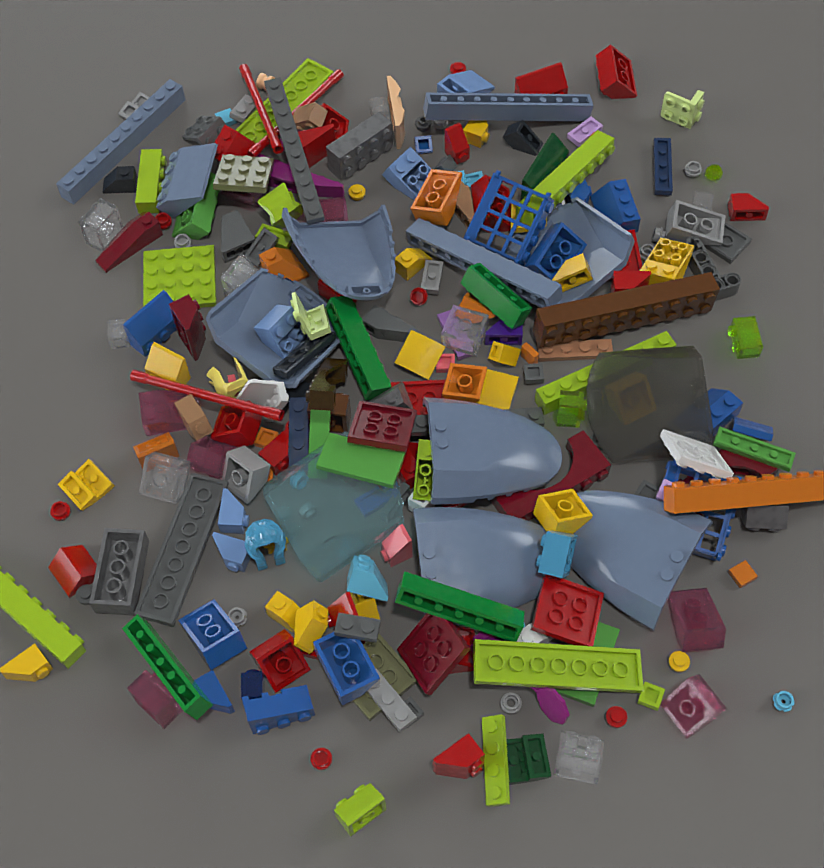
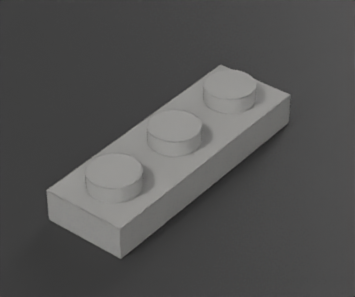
M376 668L380 680L367 693L397 730L402 732L417 720V716Z

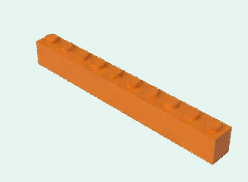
M814 470L812 474L806 471H798L796 475L779 473V476L776 477L773 474H763L762 478L744 476V479L740 480L738 477H727L726 481L716 478L708 479V482L691 480L690 484L675 481L672 482V485L664 486V511L677 514L824 500V470Z

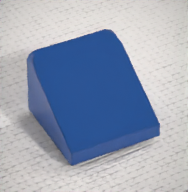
M431 135L414 137L417 154L433 152Z

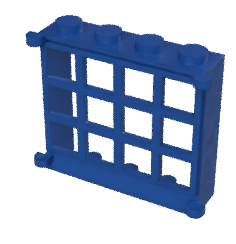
M497 170L491 177L464 239L470 240L480 247L482 246L493 253L514 261L516 264L524 266L531 256L530 251L532 247H535L538 242L540 230H543L546 225L548 213L550 214L554 208V200L550 197L551 193L541 194L500 176L501 171ZM502 182L513 186L509 197L498 193ZM517 188L528 193L523 204L512 200ZM532 195L543 199L538 211L527 206ZM495 197L506 201L501 213L490 209ZM510 203L521 207L516 220L505 216ZM525 210L536 214L531 227L520 222ZM488 212L499 217L494 229L483 225ZM503 219L514 223L509 235L498 231ZM517 226L529 230L523 242L512 238ZM481 228L492 232L487 244L476 240ZM495 235L506 239L501 251L490 247ZM510 241L521 246L516 258L505 254Z
M674 459V461L669 460L666 464L665 469L667 471L663 480L666 479L670 482L678 481L680 473L694 477V480L700 479L707 482L708 479L715 477L706 472L701 474L688 466L683 468L677 465ZM736 508L726 509L725 515L711 511L698 512L704 514V517L707 519L709 516L721 519L723 523L720 534L706 530L704 533L718 538L715 552L700 548L703 540L702 536L692 554L720 562L721 557L724 556L726 551V545H724L725 538H728L731 532L729 522L730 519L734 518Z

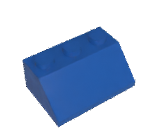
M626 179L610 181L590 196L593 208L625 230H635V233L638 232L641 218Z
M563 222L553 224L549 227L524 267L552 280L564 262L582 254L587 244Z
M165 290L160 292L123 324L130 345L144 357L149 354L154 342L161 344L176 331L169 304L174 301Z
M711 388L672 421V424L688 438L706 443L718 432L719 426L725 427L734 417L739 415L743 402L729 390Z
M334 632L313 642L315 653L342 705L362 696L380 680L360 640L335 636Z

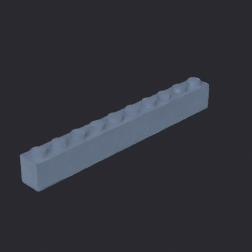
M169 79L59 180L56 185L61 197L73 205L186 100L182 85Z
M426 92L423 110L425 120L585 121L591 115L593 102L590 94Z
M418 218L406 230L409 244L467 271L469 266L481 263L520 298L539 307L556 305L563 298L562 286L557 281L550 280L542 274L533 272L527 267L501 257L499 254L493 253L482 246L480 247L470 240H465L457 234L450 233L442 227L433 225L429 221Z

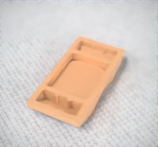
M387 76L388 104L396 149H401L405 137V110L399 97L401 89L391 76Z

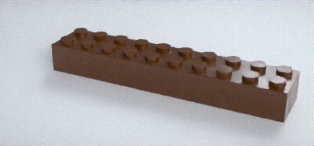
M712 272L541 307L537 308L533 333L539 348L552 347L556 344L570 343L579 339L585 340L597 335L603 336L611 332H621L625 329L639 328L649 324L654 325L658 322L672 321L676 318L690 317L700 313L705 314L712 310L720 288Z

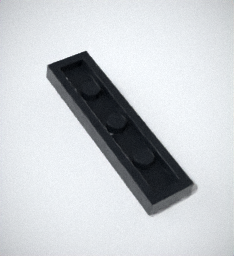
M331 331V333L312 341L310 338L307 339L273 367L274 374L289 379L337 339L335 332Z

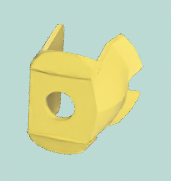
M234 358L239 377L238 380L225 383L220 372L214 367L208 371L207 377L212 380L209 383L214 386L218 394L236 398L234 395L242 390L248 379L242 366Z

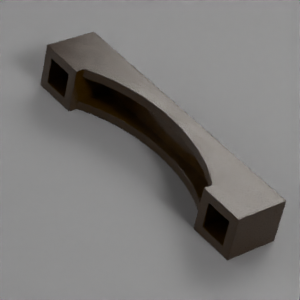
M325 358L323 364H320V369L315 374L312 385H309V391H306V403H309L310 410H334L336 405V386L333 385L346 382L348 377V359Z

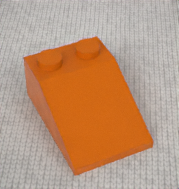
M430 170L410 208L416 220L421 218L434 225L448 226L455 211L462 172Z

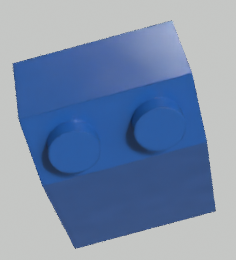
M215 599L178 620L210 670L247 649L240 630Z

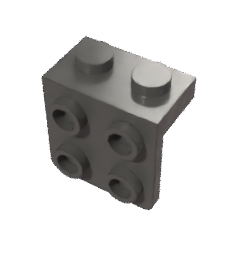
M202 115L196 119V123L185 130L182 138L184 140L197 141L199 145L211 144L215 142L226 124L220 116Z

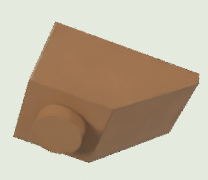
M191 394L174 402L192 438L197 441L213 432L206 415Z

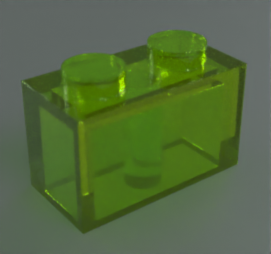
M755 316L733 318L731 326H728V334L732 337V350L736 352L737 359L760 357L763 343Z
M560 390L557 426L580 428L581 421L585 420V411L587 409V400L584 399V392Z

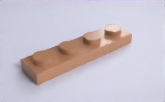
M611 339L577 340L539 348L537 343L539 362L605 359L613 355Z

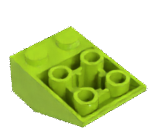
M419 439L413 499L431 501L433 478L430 440Z

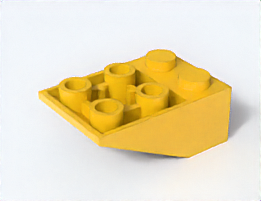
M660 237L640 271H651L649 285L683 278L694 250V245Z

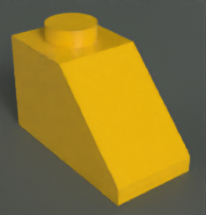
M469 120L463 129L468 144L479 148L482 147L484 142L488 141L490 136L486 120Z
M406 248L395 257V272L408 281L424 268L426 260H432V258L420 248Z
M583 253L566 260L552 279L561 284L562 292L593 280L590 266Z
M277 591L265 606L267 615L295 634L296 610L300 607L293 600Z
M350 592L359 616L380 619L375 598Z
M313 600L296 610L294 645L308 654L313 652V642L320 639L328 627L327 608Z
M35 643L0 668V672L6 679L33 682L45 678L53 670V667Z

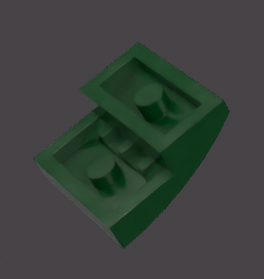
M544 733L506 739L509 785L551 778Z

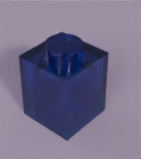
M250 669L241 673V699L244 696H248L249 700L261 698V693H265L263 672Z

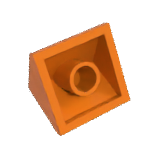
M450 363L442 396L446 399L472 403L480 401L487 367Z
M169 432L133 446L143 471L179 457L175 442Z

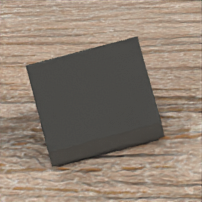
M449 154L443 157L434 169L454 171L457 164Z

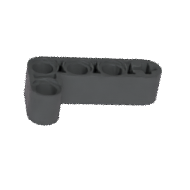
M688 237L685 243L694 245L688 265L694 275L712 272L720 288L715 301L736 295L741 283V277L733 272L720 275L702 241L698 237Z

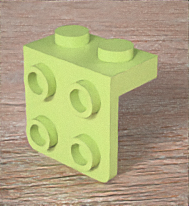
M698 90L691 101L671 92H666L664 94L661 117L691 129L694 123L698 122L701 118L702 112L700 110L705 102L703 100L704 92Z
M293 292L292 300H290L295 310L293 311V316L296 322L300 321L303 334H307L312 341L331 333L325 306L322 304L306 311L296 292Z

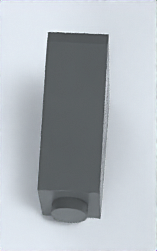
M238 210L223 215L221 219V252L224 262L227 263L244 256L255 241L254 236Z

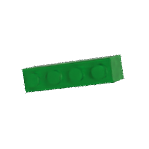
M481 263L468 267L460 284L468 292L472 293L480 303L487 306L494 315L504 321L506 326L514 329L523 325L532 307Z

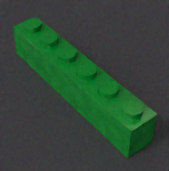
M345 296L331 297L325 307L365 400H371L391 388L390 379L386 376L384 366L377 356L376 348L373 347L370 335L363 325V319L359 316L355 302H353L352 298Z
M404 571L399 583L395 603L513 642H517L524 627L525 611Z
M137 614L122 628L185 713L198 720L213 706L148 621Z

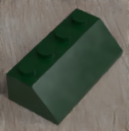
M551 133L522 179L523 186L533 190L569 157V150L555 133ZM521 190V200H523L528 193Z

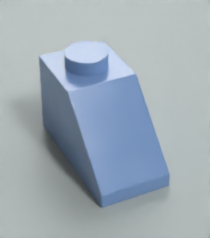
M223 488L218 519L220 532L244 534L245 527L249 525V515H246L244 507L228 489Z
M213 532L212 537L225 566L234 572H238V570L245 572L251 558L245 549V541Z

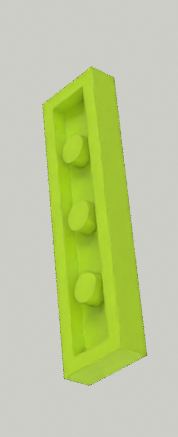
M500 714L482 717L486 806L510 805L505 716Z

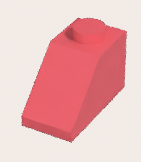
M403 524L399 525L382 542L380 554L384 562L388 561L391 567L413 557L412 539Z

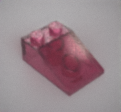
M152 390L139 393L142 426L146 436L186 430L174 405V402L186 397V394L170 390ZM194 397L201 408L200 398Z
M707 588L672 591L668 598V604L676 638L682 652L724 648L726 627Z

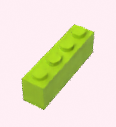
M141 149L135 199L138 214L143 212L159 213V209L156 208L158 203L157 197L162 190V181L165 179L164 166H167V158L163 156L162 149Z

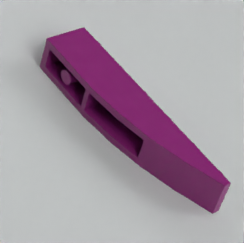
M259 154L257 157H267V156H265V155H263V154ZM274 159V166L268 186L276 188L280 184L285 183L289 192L292 191V193L298 194L289 164ZM311 173L318 197L344 198V184Z

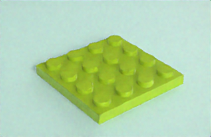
M214 245L143 251V307L163 290L168 293L173 301L189 294L192 300H197L200 308L215 307L217 299Z

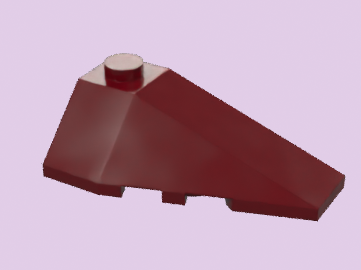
M143 212L128 221L95 260L96 263L107 273L161 237L163 233L159 221L150 212Z

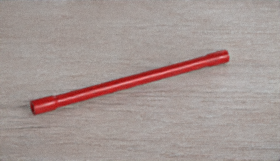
M242 64L239 70L267 132L271 147L275 154H280L283 152L281 141L277 137L252 78L249 66Z
M340 69L333 72L322 85L296 108L317 101L327 90L344 77L343 72ZM275 126L274 129L278 136L280 135L278 127ZM268 135L255 143L246 154L251 157H257L270 144Z
M132 370L130 374V379L135 382L150 384L186 395L191 394L193 397L262 415L265 418L280 422L284 418V410L258 405L156 377L138 370Z

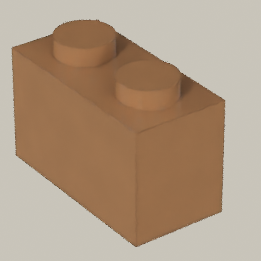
M316 102L296 108L293 118L297 131L321 127L328 111Z

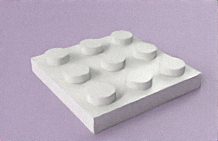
M664 429L662 430L660 437L676 460L677 465L683 468L691 467L701 474L709 473L717 479H726L733 476V471L714 446Z

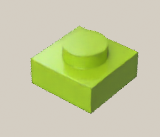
M644 682V691H641L637 703L658 711L665 689Z

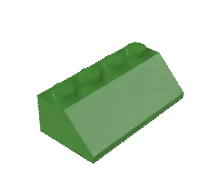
M210 172L203 199L176 217L172 237L175 238L179 234H186L190 239L199 240L211 232V223L215 216L214 210L218 203L217 197L220 190H213V182L216 176L214 173Z

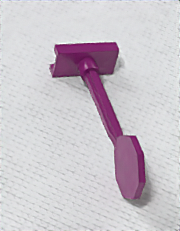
M482 631L473 637V640L503 641L500 637ZM473 644L470 645V649L472 650V652H473ZM530 687L537 693L543 713L552 722L562 725L566 723L570 714L566 702L561 695L553 688Z

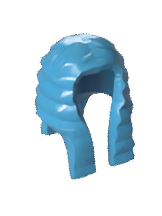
M269 519L253 522L246 531L245 549L250 557L256 560L258 571L268 568L264 555L258 549L260 546L275 543V565L286 563L284 556L285 534L278 524Z

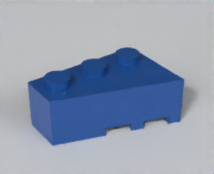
M307 685L282 689L280 694L269 696L268 692L261 693V698L249 700L248 696L242 697L247 721L252 733L262 735L268 733L272 728H285L292 722L298 720L299 722H305L310 720L311 716H315Z

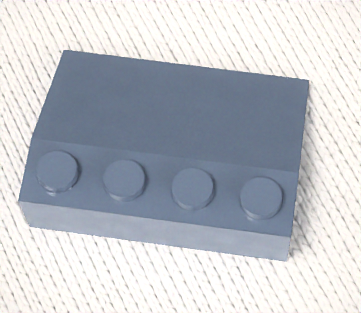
M211 143L183 147L170 155V163L165 170L166 176L161 184L162 190L157 197V209L167 213L171 218H175L203 199L218 144Z

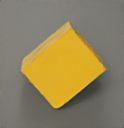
M493 341L488 359L515 367L521 349Z

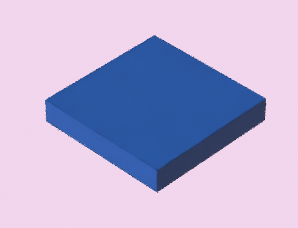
M734 417V432L772 441L774 435L773 427Z

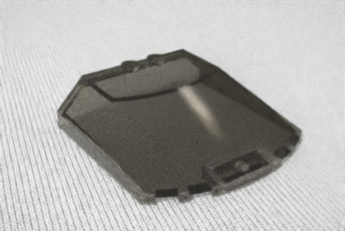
M694 346L636 349L598 354L589 373L586 387V410L591 430L598 440V445L605 451L612 463L674 460V457L670 454V451L660 437L663 429L712 445L714 430L703 359Z

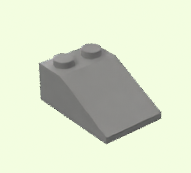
M676 200L668 211L665 239L685 243L686 239L691 236L698 237L703 245H722L726 215Z

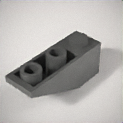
M376 305L362 318L366 331L377 339L405 342L411 330L419 333L415 326L408 325L401 318L389 314L387 310Z

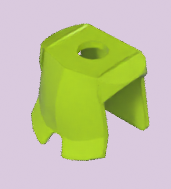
M285 183L280 184L258 200V204L270 215L271 225L275 228L283 229L286 227L282 218L283 208H287L289 215L295 220L303 213L302 205L295 201L292 191H288Z

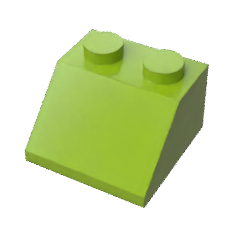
M371 783L366 786L363 784L354 791V795L348 800L344 798L336 804L334 813L351 837L387 810L385 798Z

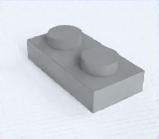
M245 94L232 109L229 118L243 123L256 110L252 97Z
M425 261L421 288L425 289L427 294H439L443 271L442 261Z

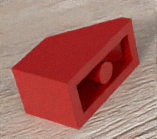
M460 122L445 129L446 155L450 154L456 164L470 159V146Z
M749 193L731 194L728 202L730 221L766 220L769 206Z
M287 429L258 452V456L270 464V469L275 476L280 472H284L289 466V430Z

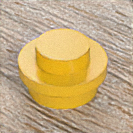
M355 184L349 188L348 193L353 200L359 201L363 199L366 191L364 186Z
M675 651L669 657V666L676 672H684L690 665V658L682 651Z

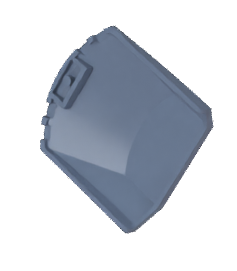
M578 197L571 199L572 202L562 205V203L557 204V208L553 209L550 214L548 213L547 226L540 230L538 242L530 251L532 255L549 227L563 222L587 244L582 253L590 266L593 280L562 292L563 298L557 304L584 299L591 295L613 276L614 271H620L626 266L635 242L630 232ZM528 232L516 233L512 238L523 242ZM512 242L507 247L505 254L516 258L521 246Z
M261 268L212 308L207 314L206 321L215 343L263 380L284 382L285 388H296L340 344V341L336 334V340L289 379L275 375L273 367L283 359L261 342L254 327L277 304L292 306L290 300H292L293 292H296L306 311L322 304L326 307L327 303L298 281L294 280L291 282L284 279L283 274L278 273V275L268 273V269ZM328 316L331 331L335 332L334 327ZM308 335L300 342V344L296 348H298L307 339H309Z

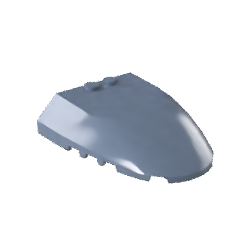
M381 205L378 211L359 221H331L312 224L298 222L289 215L287 208H283L282 218L293 242L316 275L326 285L345 297L357 300H375L390 291L395 279L396 254L394 253L395 242L392 239L393 230L385 205Z
M424 397L422 404L428 410L433 468L431 504L471 503L476 499L488 498V500H492L495 496L505 494L506 496H511L514 492L522 490L526 492L541 487L558 474L562 463L561 448L555 437L541 425L526 417L503 409L467 401Z
M600 490L577 493L593 516L592 519L574 533L578 537L571 567L593 589L604 593L603 598L612 603L616 608L645 627L655 631L666 601L699 540L706 530L711 527L712 520L694 512L673 514L664 511L663 501L634 494Z
M456 507L413 508L421 577L513 608L524 605L539 597L544 574L538 572L539 567L536 566L539 554L542 555L543 546H541L542 536L547 533L542 526L518 517L478 509ZM452 622L454 625L462 626L461 624Z

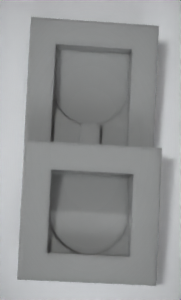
M139 92L132 103L127 101L118 114L127 119L150 97Z

